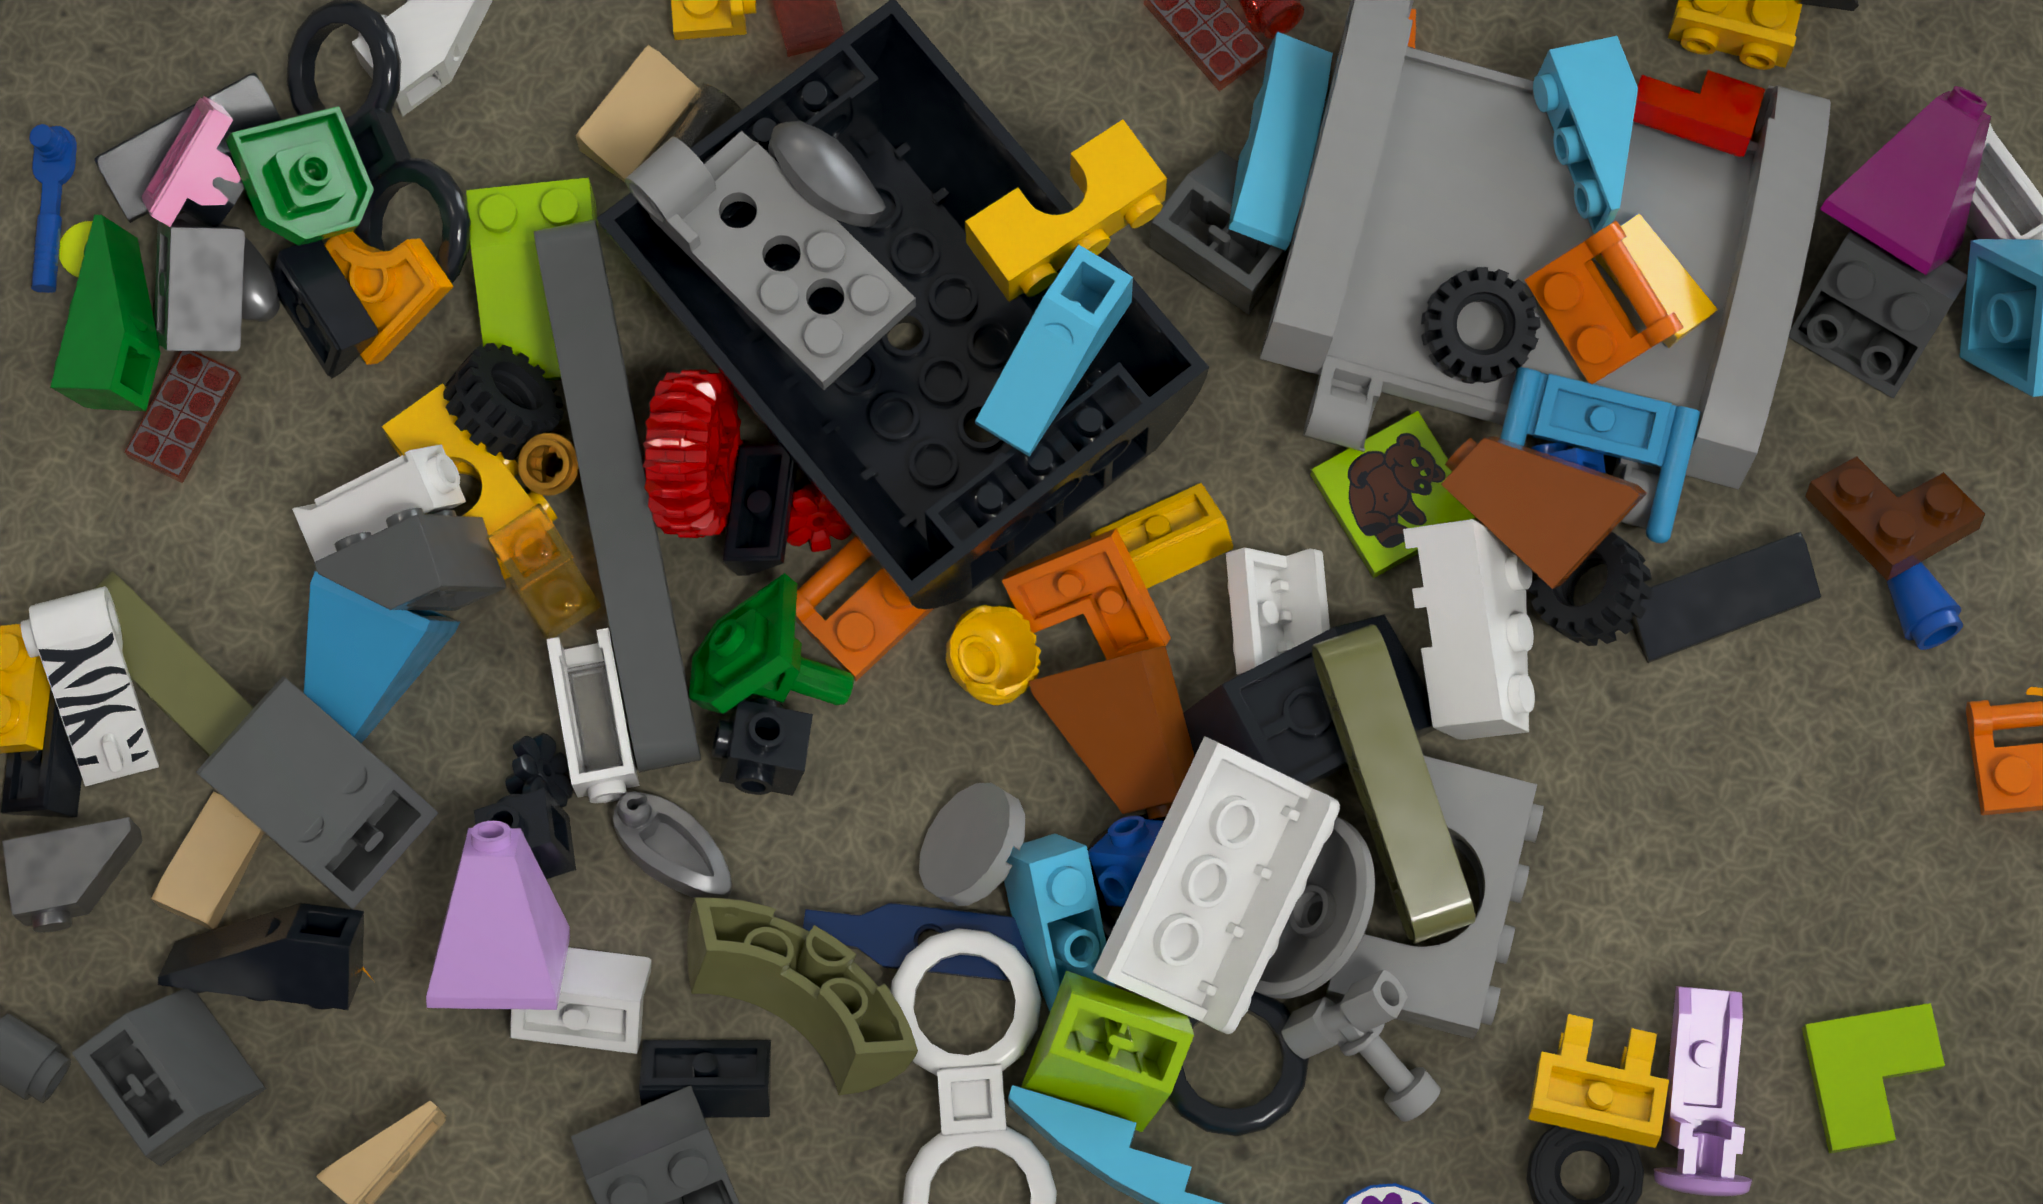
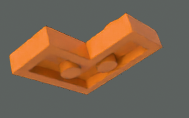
M1117 528L1011 570L1001 580L1017 612L1023 615V619L1029 620L1031 632L1033 633L1084 614L1106 660L1166 646L1171 639Z

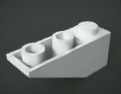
M407 0V3L389 16L381 15L395 35L402 62L400 91L394 107L402 117L452 81L493 0ZM359 33L358 38L352 41V45L361 66L373 79V60L370 48L361 33Z

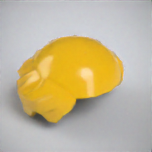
M982 605L963 613L955 625L954 632L946 643V663L952 678L973 698L986 704L999 706L1013 702L1030 686L1029 681L1037 678L1039 674L1037 667L1041 665L1039 659L1041 650L1035 645L1037 635L1031 632L1029 620L1023 619V615L1017 612L1016 609L1000 606Z

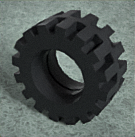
M487 343L484 347L481 345L477 347L459 366L445 384L447 387L443 391L444 399L449 401L446 405L449 415H454L458 418L455 422L456 426L460 431L467 430L471 434L469 440L477 446L480 443L485 444L486 451L494 456L502 452L504 459L514 460L516 456L519 458L521 449L531 438L539 434L551 433L563 417L564 412L560 410L563 406L561 396L554 394L557 390L552 380H545L543 377L545 371L539 365L535 367L528 363V356L521 352L516 356L513 354L512 348L506 345H502L498 349L495 343Z
M1611 532L1561 586L1552 589L1539 576L1537 580H1533L1529 592L1537 598L1531 602L1534 609L1542 615L1541 618L1570 640L1576 643L1581 641L1587 646H1597L1598 639L1609 644L1617 641L1616 631L1620 630L1626 635L1634 628L1630 623L1633 616L1642 619L1646 609L1640 605L1642 599H1650L1652 589L1644 582L1652 579L1651 572L1643 564L1646 561L1644 557L1623 538ZM1606 564L1608 574L1606 584L1601 593L1591 602L1582 606H1575L1573 600L1574 591L1581 576L1590 568Z

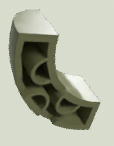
M695 897L689 919L687 939L688 975L691 994H712L743 1000L757 1005L786 1021L798 1030L820 1054L831 1073L839 1096L864 1092L886 1084L903 1073L914 1060L918 1049L910 1025L900 1005L885 983L878 987L872 978L854 962L857 954L837 938L815 925L808 931L791 922L774 917L776 909L768 906L725 898Z

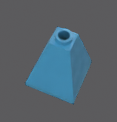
M315 571L310 582L304 694L362 744L455 634L460 621L433 610H389L319 575Z

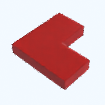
M1708 70L1700 93L1641 75L1637 86L1634 122L1737 157L1745 156L1764 96V88Z

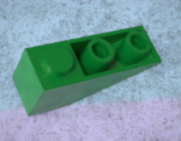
M94 215L88 241L84 248V257L74 296L70 303L69 315L59 355L55 361L50 388L85 408L146 411L161 353L138 238L105 216Z

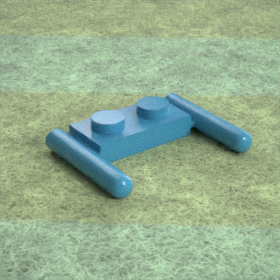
M1519 367L1516 371L1500 438L1524 446L1528 434L1535 438L1661 467L1647 524L1646 536L1652 542L1665 543L1671 537L1701 412L1688 407L1671 405L1672 403Z

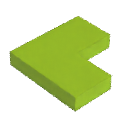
M1931 1003L1810 1023L1802 1027L1829 1154L1893 1143L1896 1137L1883 1079L1939 1070L1945 1066Z

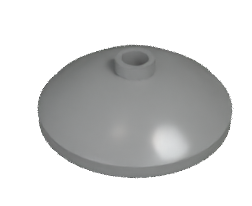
M1336 817L1333 831L1316 859L1308 876L1305 890L1290 914L1279 938L1278 947L1274 955L1269 959L1255 988V992L1264 996L1281 999L1294 998L1309 993L1330 980L1346 964L1360 944L1373 908L1375 874L1372 857L1365 840L1345 820Z

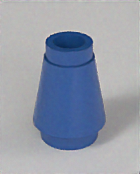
M1922 562L1887 581L1904 636L1907 640H1914L1920 650L1930 649L1943 644L1963 628V623L1958 616L1961 612V607Z

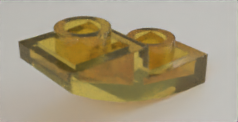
M538 503L486 537L514 589L546 639L556 637L602 607L572 560L573 554L541 504Z

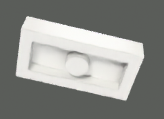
M568 947L557 1010L511 1009L510 1038L637 1054L642 1034L643 997L651 973V959L642 956Z

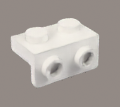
M1244 547L1226 553L1227 586L1230 596L1233 652L1237 675H1241L1330 629L1322 551L1310 548L1283 556Z

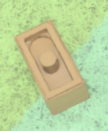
M213 791L164 872L151 900L158 907L210 930L217 929L264 833L222 795Z
M428 1101L329 1165L316 1177L347 1204H374L444 1124L446 1115L432 1101Z

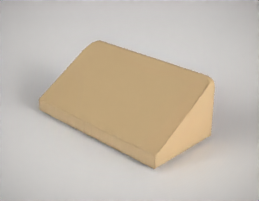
M648 45L576 134L579 150L625 182V178L652 155L701 91L659 51Z

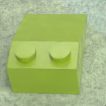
M588 177L466 190L467 207L471 220L470 244L483 347L487 343H495L498 349L502 345L512 348L514 355L517 356L521 352L529 357L528 363L533 367L539 365L545 371L543 375L545 380H560L561 374L536 250L534 231L594 219L598 228L596 200L590 179Z

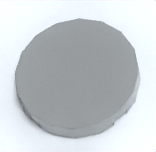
M992 782L975 783L958 792L939 811L924 839L919 863V874L924 888L947 903L952 902L957 906H969L988 896L1005 880L1012 867L1011 864L1006 862L1012 848L1015 847L1020 851L1025 838V813L1019 799Z

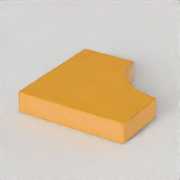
M352 231L331 237L324 244L378 328V335L375 340L360 354L367 365L378 364L384 360L454 287L421 238L407 239L391 251H382L366 245Z

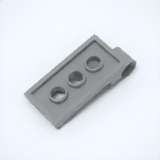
M742 131L705 164L681 140L671 137L625 178L627 187L650 214V218L823 390L831 385L916 307L915 297L836 219L813 207L794 188L780 164L757 142L750 139ZM733 202H747L756 209L757 214L751 224L743 228H732L721 220L723 210ZM778 244H788L798 250L800 259L790 270L775 271L764 262L768 250ZM822 287H832L838 290L844 297V302L840 309L828 315L814 312L807 303L810 295L815 290Z

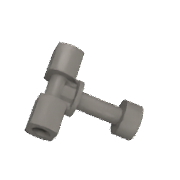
M1381 970L1351 984L1342 1002L1335 1004L1330 999L1323 997L1293 1011L1281 1031L1289 1048L1303 1059L1314 1056L1337 1044L1345 1056L1360 1053L1390 1087L1384 1096V1101L1403 1122L1410 1121L1425 1112L1440 1094V1086L1423 1067H1416L1409 1071L1379 1036L1385 1023L1398 1017L1408 999L1399 980L1386 970Z

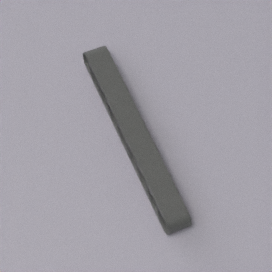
M594 219L534 231L540 271L638 771L640 773L700 761L701 753L695 735L697 733L657 527L653 520V513H651L648 507L649 493L644 488L646 471L643 467L642 450L597 223Z

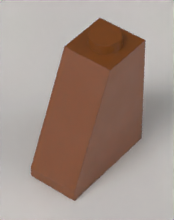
M1495 436L1484 437L1479 443L1472 438L1464 442L1446 462L1445 465L1452 473L1441 483L1445 489L1552 589L1561 586L1647 494L1638 484Z
M1166 646L1127 654L1029 681L1033 696L1122 814L1146 809L1149 820L1167 816L1195 756Z

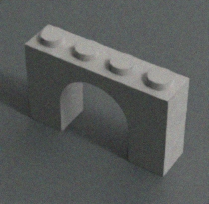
M1423 756L1453 846L1467 859L1477 879L1479 905L1475 922L1456 938L1439 945L1427 947L1405 945L1364 934L1351 958L1329 980L1325 998L1330 999L1336 1004L1342 1002L1351 984L1381 970H1386L1399 980L1408 997L1398 1017L1395 1019L1474 1039L1479 1030L1480 1023L1492 1025L1501 988L1490 986L1495 962L1506 964L1509 957L1515 927L1505 925L1504 922L1509 901L1521 903L1529 873V866L1519 864L1523 842L1525 840L1535 843L1544 806L1533 803L1537 784Z

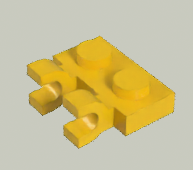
M1568 1014L1564 1033L1561 1032L1557 1055L1543 1051L1540 1054L1528 1119L1656 1148L1661 1137L1669 1084L1667 1079L1650 1076L1657 1034L1631 1028L1627 1047L1624 1046L1620 1069L1586 1061L1594 1019Z

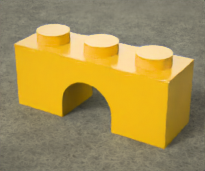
M1123 119L1071 152L1070 176L1084 194L1083 201L1074 210L1061 215H1049L1040 212L1029 203L1017 187L965 221L967 245L1008 302L1022 293H1025L1028 297L1034 296L1050 286L1058 276L1056 271L1064 267L1078 244L1098 255L1109 245L1111 241L1109 237L1128 224L1132 228H1138L1146 224L1163 208L1161 203L1165 201L1167 178Z
M442 383L385 423L382 428L389 443L399 456L406 455L405 452L409 450L442 444L446 455L454 462L459 474L470 475L482 483V492L478 502L462 516L483 517L505 580L557 543L550 524L558 518L543 495L533 491L527 494L514 478L519 473L518 463L515 459H504L502 452H499L496 456L488 453L485 444L480 443L477 446L469 440L471 434L467 430L460 431L455 424L458 420L457 416L449 415L446 409L449 401L444 399L443 391L446 387Z

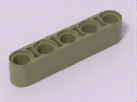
M111 571L93 589L105 586L111 594L121 627L122 653L131 680H134L137 683L136 685L210 757L252 711L253 707L119 576Z
M1372 624L1313 644L1312 656L1399 918L1409 940L1416 944L1473 924L1475 922V911L1390 655L1380 631Z

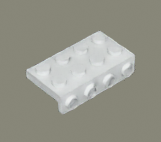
M1204 736L1093 973L1107 981L1197 1019L1225 1034L1233 1033L1241 1018L1249 1009L1255 988L1269 959L1274 955L1278 947L1279 938L1297 900L1305 890L1308 876L1316 859L1333 831L1334 821L1340 809L1339 801Z

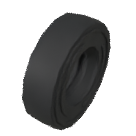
M1553 1126L1540 1137L1531 1152L1526 1180L1534 1204H1636L1642 1195L1644 1169L1639 1151L1633 1143ZM1582 1150L1593 1152L1600 1156L1607 1164L1610 1173L1609 1186L1600 1197L1592 1200L1577 1199L1564 1188L1560 1177L1561 1165L1574 1152Z

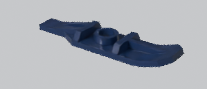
M888 903L862 915L805 909L803 929L810 931L815 925L837 938L848 948L858 949L884 968L899 969L905 956L918 946V939L923 932L933 930L940 934L957 928L988 931L1014 945L1032 967L1014 917ZM958 955L941 960L927 971L929 973L1010 982L998 966L978 956Z

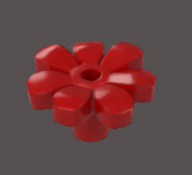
M813 484L805 485L801 490L793 493V507H791L787 542L795 547L802 546L809 540L812 552L831 549L830 536L838 540H844L852 533Z

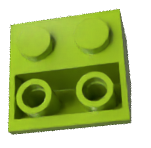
M1066 971L1021 1088L1136 1122V1131L1143 1132L1171 1095L1193 1040L1194 1032L1188 1015L1145 997Z

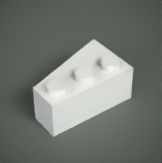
M1473 519L1403 529L1406 549L1418 547L1423 587L1413 588L1412 592L1415 608L1427 607L1432 646L1421 648L1433 728L1461 740L1529 732V712L1534 708L1535 693L1532 681L1528 676L1527 651L1532 648L1534 635L1532 623L1527 615L1526 590L1532 584V569L1487 527Z

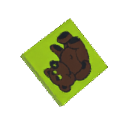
M1419 411L1365 439L1364 452L1349 448L1311 469L1310 476L1373 579L1418 554V547L1406 549L1403 529L1470 519L1478 521L1464 505L1441 485L1452 471L1445 465L1448 458Z

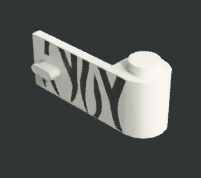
M104 586L31 605L29 608L30 619L21 621L23 641L30 658L37 656L41 658L85 787L158 768V756L122 653L121 627L108 588Z

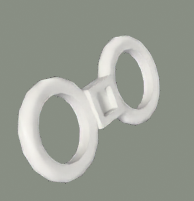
M957 928L930 936L905 956L892 979L890 990L900 1005L916 1042L918 1052L913 1060L914 1064L938 1077L942 1130L920 1148L907 1171L902 1204H929L931 1182L940 1165L956 1152L974 1147L996 1149L1014 1159L1027 1177L1031 1192L1030 1204H1056L1057 1190L1049 1162L1031 1139L1006 1126L1002 1071L1024 1055L1039 1024L1042 998L1034 970L1014 945L988 931ZM958 955L982 957L998 966L1011 982L1016 999L1014 1019L1005 1036L988 1050L971 1055L948 1053L930 1043L919 1029L914 1012L916 990L926 972L941 960Z

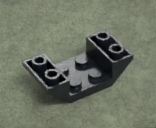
M1385 614L1333 627L1223 683L1183 713L1194 756L1205 736L1310 786L1348 766L1315 668L1312 645L1374 624L1380 631L1386 644L1417 739L1436 729L1432 725L1427 689Z

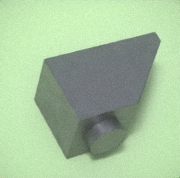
M127 817L2 841L12 915L25 926L33 925L34 932H54L71 927V918L89 915L143 842L141 829Z

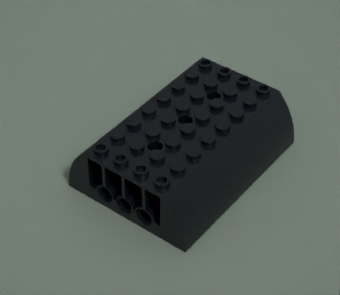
M889 0L690 149L705 164L742 131L770 154L768 148L769 140L771 139L774 127L780 123L802 121L837 139L860 165L886 206L874 226H853L839 220L837 221L915 297L916 307L896 325L911 323L922 331L923 338L916 347L909 350L895 348L888 340V334L891 331L889 330L831 385L823 390L650 218V214L632 193H629L598 216L597 220L601 228L914 607L925 610L946 606L965 598L1154 452L1193 404L1207 378L1209 366L1133 278L1131 304L1030 457L996 436L987 442H977L967 436L964 431L966 422L971 417L980 413L1050 286L1034 296L1028 297L1025 293H1022L1008 302L967 245L965 221L1017 187L1035 209L1045 214L1061 215L1074 210V208L896 0ZM737 201L725 207L721 214V220L729 227L743 228L753 222L757 211L751 204ZM778 244L768 250L764 262L775 271H787L798 263L800 253L791 245ZM1107 247L1097 255L1129 274ZM822 287L810 295L807 304L814 312L828 315L840 309L844 302V297L838 290L832 287Z

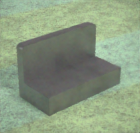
M175 219L171 227L158 220L154 322L158 343L166 351H237L240 349L245 233L242 229L238 227L192 226L183 219Z

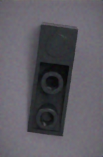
M298 903L175 941L158 976V985L189 989L193 993L214 992L244 996L254 1001L274 1000L304 1004L321 1010L332 1008L349 1010L363 972L364 911Z

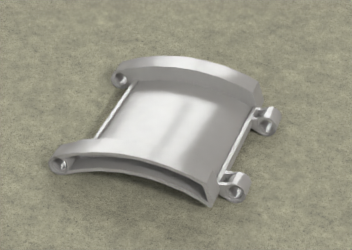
M1414 0L1350 1L1314 157L1260 353V359L1319 375L1309 407L1303 436L1361 452L1365 451L1364 445L1369 423L1381 392L1503 425L1517 369L1505 377L1485 384L1483 382H1476L1474 384L1464 383L1462 378L1457 376L1450 378L1444 374L1443 371L1445 369L1439 363L1434 365L1429 358V355L1432 353L1428 344L1423 346L1421 335L1425 333V324H1421L1422 313L1427 310L1429 305L1427 301L1440 285L1464 270L1471 271L1477 267H1488V271L1494 272L1498 269L1508 272V278L1513 281L1519 279L1527 286L1523 291L1530 298L1534 295L1524 279L1594 235L1588 218H1582L1577 210L1574 199L1575 184L1568 166L1562 165L1556 156L1553 142L1554 130L1547 112H1541L1536 104L1533 93V80L1409 47L1408 42L1413 23L1409 16ZM1769 85L1757 116L1753 141L1750 140L1744 157H1737L1633 121L1621 205L1613 222L1618 221L1620 226L1640 214L1718 310L1672 347L1668 348L1662 341L1600 379L1594 385L1700 411L1686 471L1687 476L1739 489L1758 453L1783 362L1809 249L1827 143L1831 104L1829 99L1778 85L1775 87ZM1593 258L1594 264L1639 334L1646 329L1640 316L1629 299L1598 261ZM1534 296L1538 306L1533 309L1535 317H1540L1541 328L1536 330L1535 338L1539 339L1535 349L1528 354L1527 357L1529 359L1521 367L1588 383ZM1473 302L1467 304L1461 310L1457 320V330L1460 338L1466 345L1477 350H1487L1493 348L1500 341L1504 324L1500 313L1492 305L1484 302ZM1617 458L1612 476L1638 484L1647 492L1645 497L1630 511L1621 523L1647 529L1661 467Z

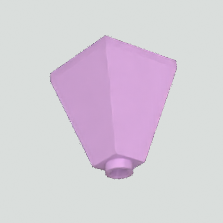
M484 821L478 823L473 828H468L426 995L427 1008L557 1010L570 941V926L521 828H510L501 821Z

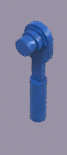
M40 124L32 129L29 136L30 142L34 146L33 174L42 183L40 214L37 216L31 289L36 292L53 293L57 287L62 217L60 216L62 185L74 173L77 142L74 135L64 127H49L45 124Z

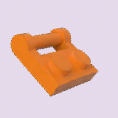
M1618 221L1601 229L1524 279L1590 384L1596 383L1684 328L1675 312L1668 315L1622 240L1627 235ZM1601 254L1646 326V329L1639 334L1592 259Z
M856 536L797 590L795 619L845 671L850 672L854 676L855 681L860 679L933 610L914 607L881 568L825 621L814 608L871 556Z
M1988 700L1967 702L1966 716L1981 815L2043 810V743L1995 748L1993 740L1994 730L2043 726V701L1990 706Z

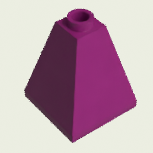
M1954 86L1951 92L1947 91L1937 96L1825 200L1820 210L1927 275L1954 257L1962 245L1991 116L1983 112L1987 103L1975 93L1959 86Z

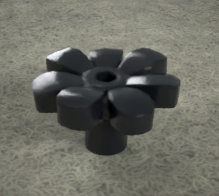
M542 733L534 738L524 736L513 744V750L517 756L512 761L514 773L507 776L505 780L509 794H525L545 788L561 808L566 807L568 799L572 798L573 787L571 780L563 775L569 771L567 758L561 752L555 754L556 742L548 734Z

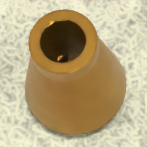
M543 433L534 436L521 449L518 458L519 475L523 483L537 494L551 496L562 493L580 478L575 448L566 438L558 434ZM558 457L563 460V468L561 472L555 474L553 464Z

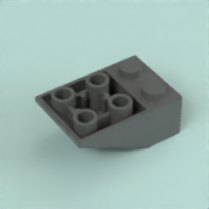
M284 676L281 677L196 771L200 777L351 909L356 907L438 815V812L396 773Z

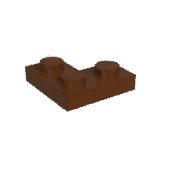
M1857 456L1810 481L1805 496L1887 581L1979 530L1985 513L1944 472L1897 497Z

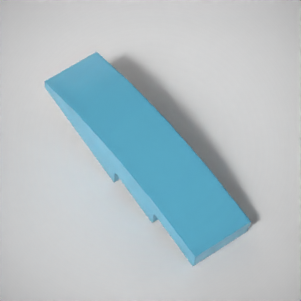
M1280 32L1276 33L1268 49L1263 85L1253 103L1249 137L1239 155L1228 229L1285 251L1289 246L1318 138L1333 53Z
M1012 1085L1008 1097L1009 1107L1056 1149L1114 1189L1143 1204H1223L1185 1192L1191 1166L1132 1149L1131 1144L1136 1130V1122Z

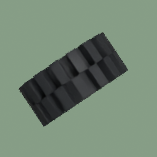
M1477 267L1471 271L1464 270L1441 284L1427 301L1429 305L1427 310L1422 313L1421 324H1425V333L1421 335L1423 346L1428 344L1432 353L1429 355V358L1434 365L1439 363L1445 369L1443 373L1450 378L1457 376L1463 379L1462 382L1469 384L1494 382L1521 367L1529 359L1527 356L1530 351L1535 349L1539 339L1535 338L1536 330L1541 328L1540 317H1535L1533 308L1538 305L1534 296L1528 298L1523 291L1527 286L1519 279L1513 281L1508 278V272L1501 269L1495 272L1488 271V267ZM1473 302L1488 303L1500 313L1504 330L1500 341L1493 348L1477 350L1466 345L1460 338L1457 330V320L1461 310L1467 304Z

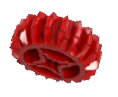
M683 369L681 372H668L655 388V396L649 402L650 416L645 421L647 434L646 441L643 443L645 447L643 467L646 471L644 488L649 493L648 507L651 513H653V520L656 526L661 528L664 534L678 535L679 538L695 539L720 535L728 524L738 448L743 443L740 439L742 420L737 414L738 401L734 396L733 387L722 373H709L708 370Z

